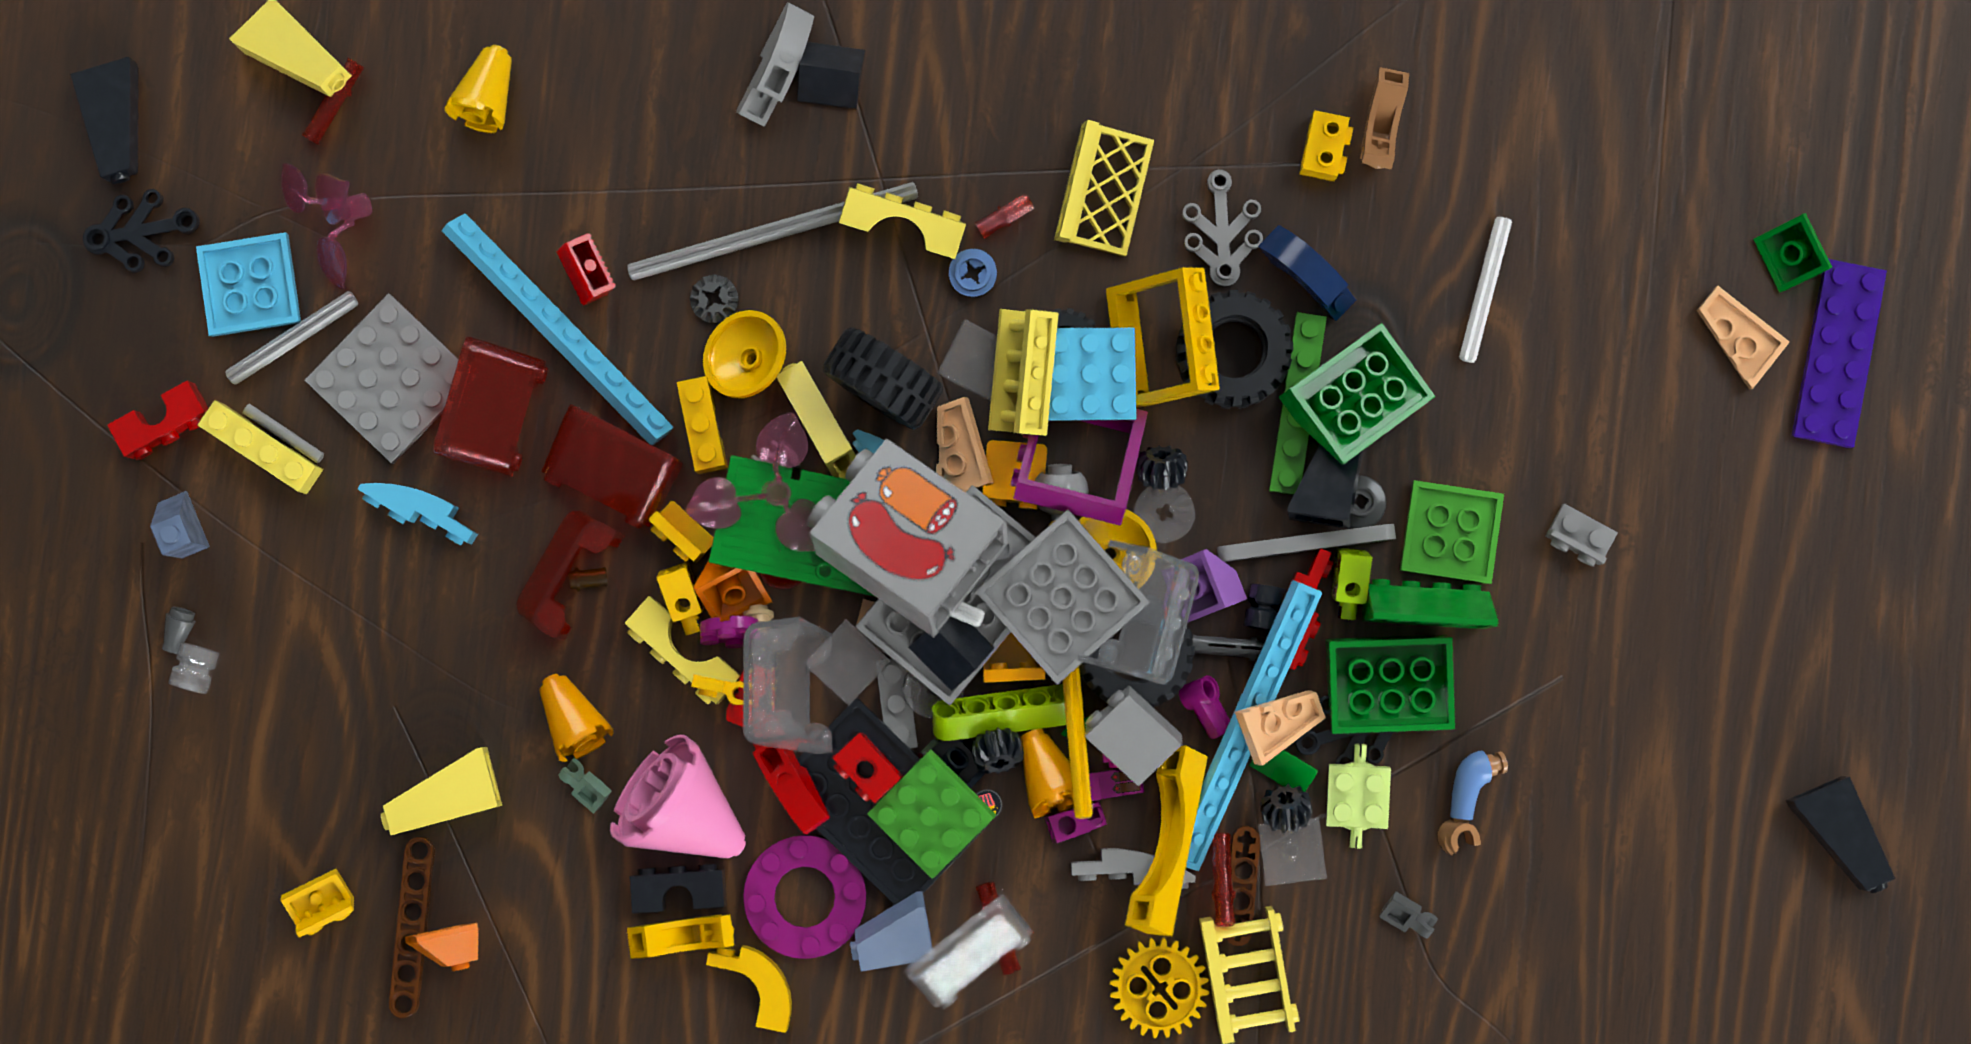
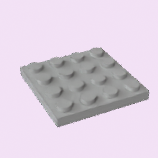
M388 293L305 381L390 463L394 464L477 376Z
M1069 510L1064 512L976 591L980 598L1056 684L1064 680L1150 603Z

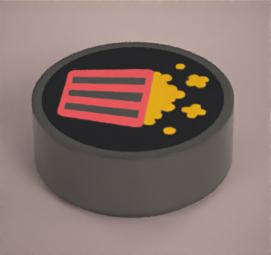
M984 789L976 793L996 814L995 817H997L1002 810V800L999 794L990 789Z

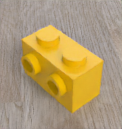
M1314 110L1310 119L1299 172L1300 175L1335 181L1338 173L1344 174L1347 157L1342 156L1344 144L1350 145L1353 127H1348L1350 117Z

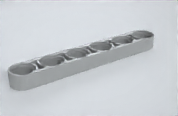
M1384 524L1217 547L1219 559L1229 562L1313 551L1320 548L1328 549L1396 539L1394 524Z

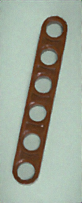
M426 837L411 839L406 844L404 851L389 997V1009L398 1018H407L413 1015L418 1010L420 1002L424 955L417 950H406L402 945V940L406 934L416 935L427 932L435 848L432 841ZM416 842H423L428 848L427 856L424 859H416L412 854V847ZM414 872L422 874L425 879V884L420 890L412 889L409 885V877ZM410 903H416L421 907L422 914L418 920L413 921L406 916L405 910ZM405 964L411 965L415 969V978L410 982L403 981L399 976V970ZM406 995L412 1000V1008L409 1012L404 1013L397 1009L396 1001L399 996Z

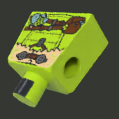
M1336 547L1332 597L1335 601L1339 602L1338 618L1356 620L1357 605L1366 604L1372 556L1366 550ZM1349 583H1355V588L1352 591H1345Z

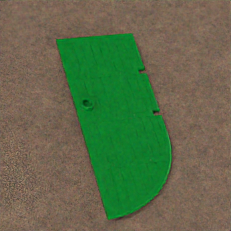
M731 455L709 563L874 596L816 555L810 536L812 529L807 525L812 510L822 498L829 495L837 500L851 482L844 478L801 470L800 481L791 479L793 470L791 467Z

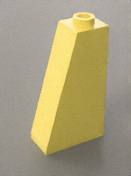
M268 0L229 38L244 54L329 97L341 90L352 76L276 0Z
M801 361L797 364L787 365L777 376L779 383L832 476L846 479L847 469L856 457L853 449L804 363Z
M481 747L473 750L383 805L384 812L381 813V820L384 829L389 830L390 835H396L502 806L488 748Z

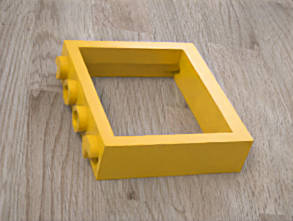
M1182 267L1106 288L1110 327L1135 328L1136 408L1220 390L1204 268ZM1178 281L1190 383L1149 392L1136 292Z

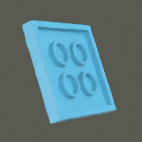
M286 232L196 246L209 336L215 337L301 322L289 235Z
M1057 328L1048 421L1136 420L1135 328Z

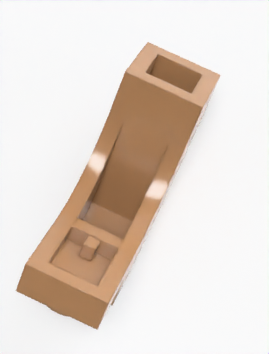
M1379 68L1363 135L1360 154L1363 164H1368L1375 169H1392L1399 120L1408 90L1409 73Z

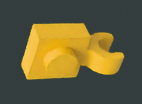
M694 674L691 687L699 688V695L713 698L717 697L718 692L724 693L731 703L743 705L745 701L736 699L734 691L739 687L747 689L748 685L740 681L728 682Z

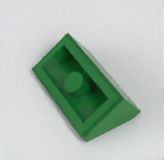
M1282 750L1263 766L1254 764L1253 759L1249 764L1250 767L1286 787L1288 782L1291 788L1301 786L1303 792L1307 790L1318 773L1317 769L1285 750Z

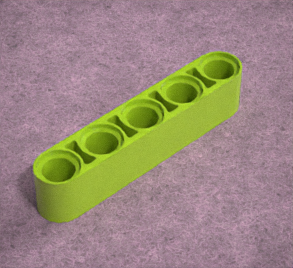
M1063 684L956 698L950 706L943 700L938 701L932 707L933 734L939 740L952 741L974 738L979 734H985L986 730L993 731L997 727L1000 730L1010 728L1011 731L1019 732L1066 725Z

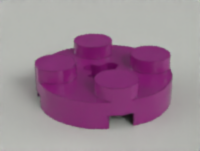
M730 616V620L720 622V617H714L700 623V644L702 645L725 643L726 648H741L744 646L743 641L753 642L761 640L760 622L758 623V619L754 617Z

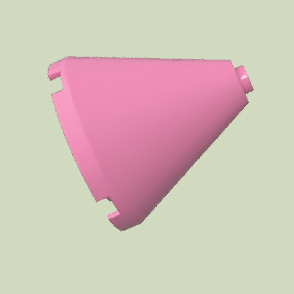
M681 734L667 739L665 744L669 747L660 755L653 750L639 765L624 787L614 808V812L620 815L618 825L613 822L610 825L613 838L628 847L727 859L738 856L746 844L744 841L745 833L696 742Z

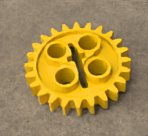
M1162 937L1160 945H1156L1153 938H1149V947H1144L1138 941L1139 951L1135 953L1132 949L1127 948L1130 958L1127 960L1119 957L1118 960L1123 965L1122 969H1112L1119 978L1110 980V985L1118 987L1117 991L1110 993V997L1120 999L1113 1007L1115 1010L1124 1008L1125 1011L1120 1016V1019L1123 1021L1131 1018L1130 1029H1134L1138 1024L1141 1025V1035H1144L1148 1028L1152 1029L1153 1038H1157L1159 1030H1163L1166 1038H1169L1171 1028H1174L1178 1034H1181L1180 1025L1182 1023L1190 1028L1192 1027L1189 1020L1191 1015L1200 1019L1201 1016L1196 1010L1197 1006H1207L1200 999V996L1209 995L1208 990L1201 988V985L1209 982V979L1199 976L1205 970V966L1199 965L1195 967L1194 964L1199 957L1193 955L1188 958L1187 954L1190 948L1185 946L1179 951L1177 940H1174L1170 947L1167 946L1165 937ZM1158 958H1166L1170 962L1169 970L1164 974H1158L1153 970V964ZM1142 966H1146L1159 983L1167 982L1164 988L1178 1005L1177 1009L1174 1010L1159 992L1152 993L1155 989L1154 985L1142 972ZM1136 977L1143 978L1146 981V988L1141 993H1133L1129 989L1131 980ZM1178 982H1186L1189 985V992L1183 998L1173 995V986ZM1155 1001L1163 1002L1166 1007L1165 1013L1160 1017H1153L1149 1014V1007Z

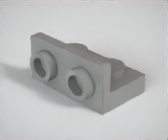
M1564 503L1545 536L1552 540L1550 544L1564 552L1570 549L1579 554L1578 560L1594 567L1595 563L1597 565L1605 563L1607 559L1605 556L1618 532Z

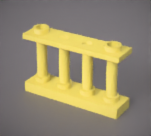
M1006 309L999 310L988 430L1047 436L1058 313L1038 310H1025V312Z
M1271 906L1265 907L1267 916L1265 919L1220 926L1219 923L1214 924L1211 917L1199 918L1219 1037L1222 1044L1235 1042L1233 1033H1238V1029L1285 1021L1287 1030L1295 1032L1294 1023L1299 1022L1297 1006L1290 1003L1278 932L1283 931L1280 913H1275ZM1269 930L1272 944L1271 949L1226 957L1225 954H1219L1217 943L1223 942V938ZM1269 961L1275 962L1277 979L1233 987L1230 984H1224L1223 973L1228 972L1229 968ZM1280 991L1283 1009L1236 1017L1235 1014L1230 1015L1228 1003H1232L1233 999Z

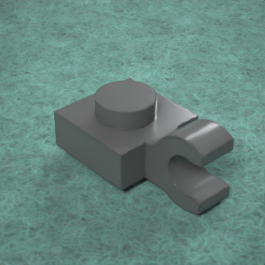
M1398 892L1392 895L1381 909L1379 915L1381 919L1403 932H1406L1410 927L1424 938H1429L1434 932L1432 927L1438 920L1432 913H1420L1422 906Z

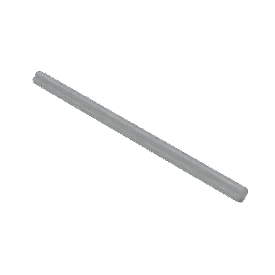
M912 182L873 193L884 198L886 192L903 197L902 203L918 198L916 185ZM845 202L630 263L627 265L629 276L632 280L641 279L838 222Z

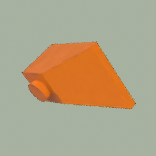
M709 561L693 586L711 618L720 617V622L730 620V616H743V612L749 610L751 605H767L772 602L757 572L709 563Z
M477 923L461 924L405 937L408 945L442 967L451 966L452 971L470 968L469 962L478 960Z

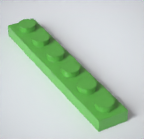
M1300 312L1296 313L1292 335L1294 350L1291 354V366L1286 375L1284 393L1319 368L1327 317ZM1283 403L1269 492L1294 495L1303 477L1309 433L1295 421Z

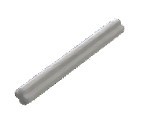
M350 291L339 296L227 369L225 372L227 378L234 385L248 378L357 307L358 301Z

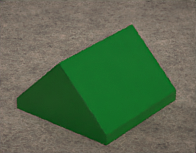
M1806 213L1753 239L1780 293L1832 268Z

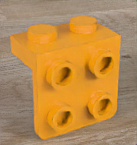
M989 441L986 459L994 484L983 485V494L998 507H1006V503L1009 502L1019 503L1018 508L1037 509L1035 504L1013 499L1016 487L1010 486L1014 468L1021 469L1022 465L1021 462H1017L1020 445H1027V443ZM1043 444L1036 445L1028 480L1035 481L1041 472L1043 474L1046 472L1047 447Z

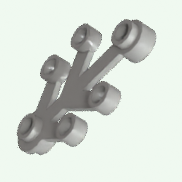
M1215 170L1208 177L1207 188L1214 194L1216 226L1201 214L1200 207L1195 203L1187 204L1183 208L1182 216L1185 221L1196 225L1217 244L1218 256L1203 245L1202 237L1197 233H1190L1186 236L1184 247L1187 251L1194 252L1210 266V276L1214 283L1227 287L1233 285L1240 276L1239 264L1253 249L1258 248L1263 241L1260 231L1250 230L1244 237V243L1230 256V242L1251 219L1259 216L1261 205L1256 200H1248L1244 204L1242 212L1228 226L1226 193L1231 187L1232 179L1228 172ZM1218 176L1223 177L1225 185L1217 186L1214 179ZM1248 205L1256 206L1257 213L1249 214L1246 211V207ZM1194 208L1197 211V216L1194 218L1188 217L1186 210ZM1252 234L1257 235L1259 242L1257 244L1249 243L1248 236ZM1196 238L1199 245L1196 248L1190 247L1188 239ZM1228 266L1231 274L1223 276L1220 273V267Z

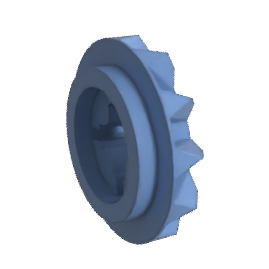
M964 250L958 253L950 264L949 279L951 285L960 294L976 297L984 295L994 286L996 281V264L991 256L982 250ZM966 262L970 266L972 265L974 269L985 267L978 274V285L972 278L961 279L968 273Z

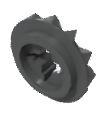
M715 274L702 277L693 285L689 297L694 313L700 319L709 323L722 322L727 317L733 315L738 305V293L733 283L726 277ZM721 288L719 298L725 305L714 303L707 310L709 299L703 292L714 294L715 291Z

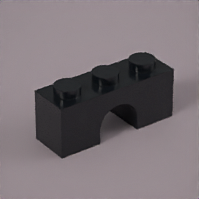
M717 863L698 865L699 870L687 871L686 866L668 867V873H656V868L637 869L638 875L630 876L632 913L661 912L666 910V894L672 886H683L690 891L693 897V909L725 907L727 905L725 869H717Z

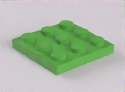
M1416 480L1412 481L1400 571L1492 584L1504 494Z
M932 750L867 813L931 879L996 816Z

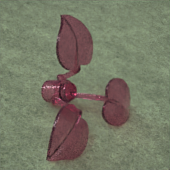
M284 163L282 164L281 176L282 192L287 205L292 211L296 213L303 212L305 210V202L321 204L324 216L330 224L335 225L341 220L345 221V223L330 232L327 238H319L317 256L320 267L328 280L338 288L346 289V255L340 243L335 240V237L346 228L354 226V220L371 215L372 206L370 199L365 193L347 197L350 182L338 179L328 173H322L317 176L315 186L317 198H311L306 195L308 186L303 174L295 166Z
M787 413L776 417L758 435L756 442L757 455L762 461L773 462L775 476L774 480L764 484L761 493L736 497V489L730 481L717 477L710 478L701 483L694 492L686 507L687 514L703 526L717 529L727 528L740 519L741 510L737 504L738 502L763 499L770 505H782L783 510L786 512L776 522V535L779 541L785 547L792 550L815 551L810 536L812 529L808 527L807 521L816 504L806 499H799L793 503L790 509L788 507V500L791 495L790 488L781 481L782 476L778 468L779 464L785 468L795 467L806 457L808 441L796 414Z

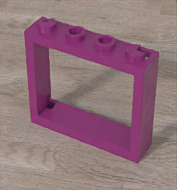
M1136 409V420H1078L1130 433L1114 501L1028 480L1039 435L1023 434V438H1027L1028 442L1027 445L1021 444L1019 448L1017 462H1021L1022 465L1021 469L1014 468L1010 486L1016 487L1013 499L1063 512L1069 510L1075 515L1121 526L1148 412Z

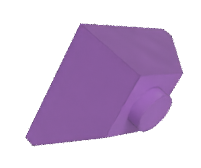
M1207 549L1160 568L1175 608L1183 616L1185 623L1247 599L1236 570Z

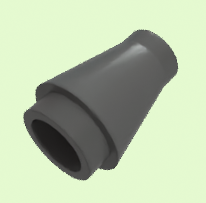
M171 607L170 612L166 613L164 643L162 646L164 651L180 654L184 642L196 623L194 612L180 607Z

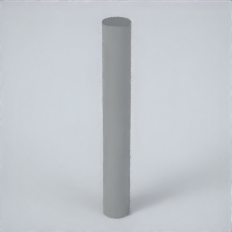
M250 403L244 408V415L317 464L323 459V452Z

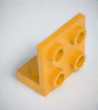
M1011 632L983 665L984 683L1045 680V670Z

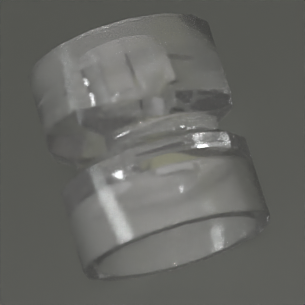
M181 642L176 656L180 663L172 668L168 684L193 692L207 694L212 680L208 673L215 669L220 653Z

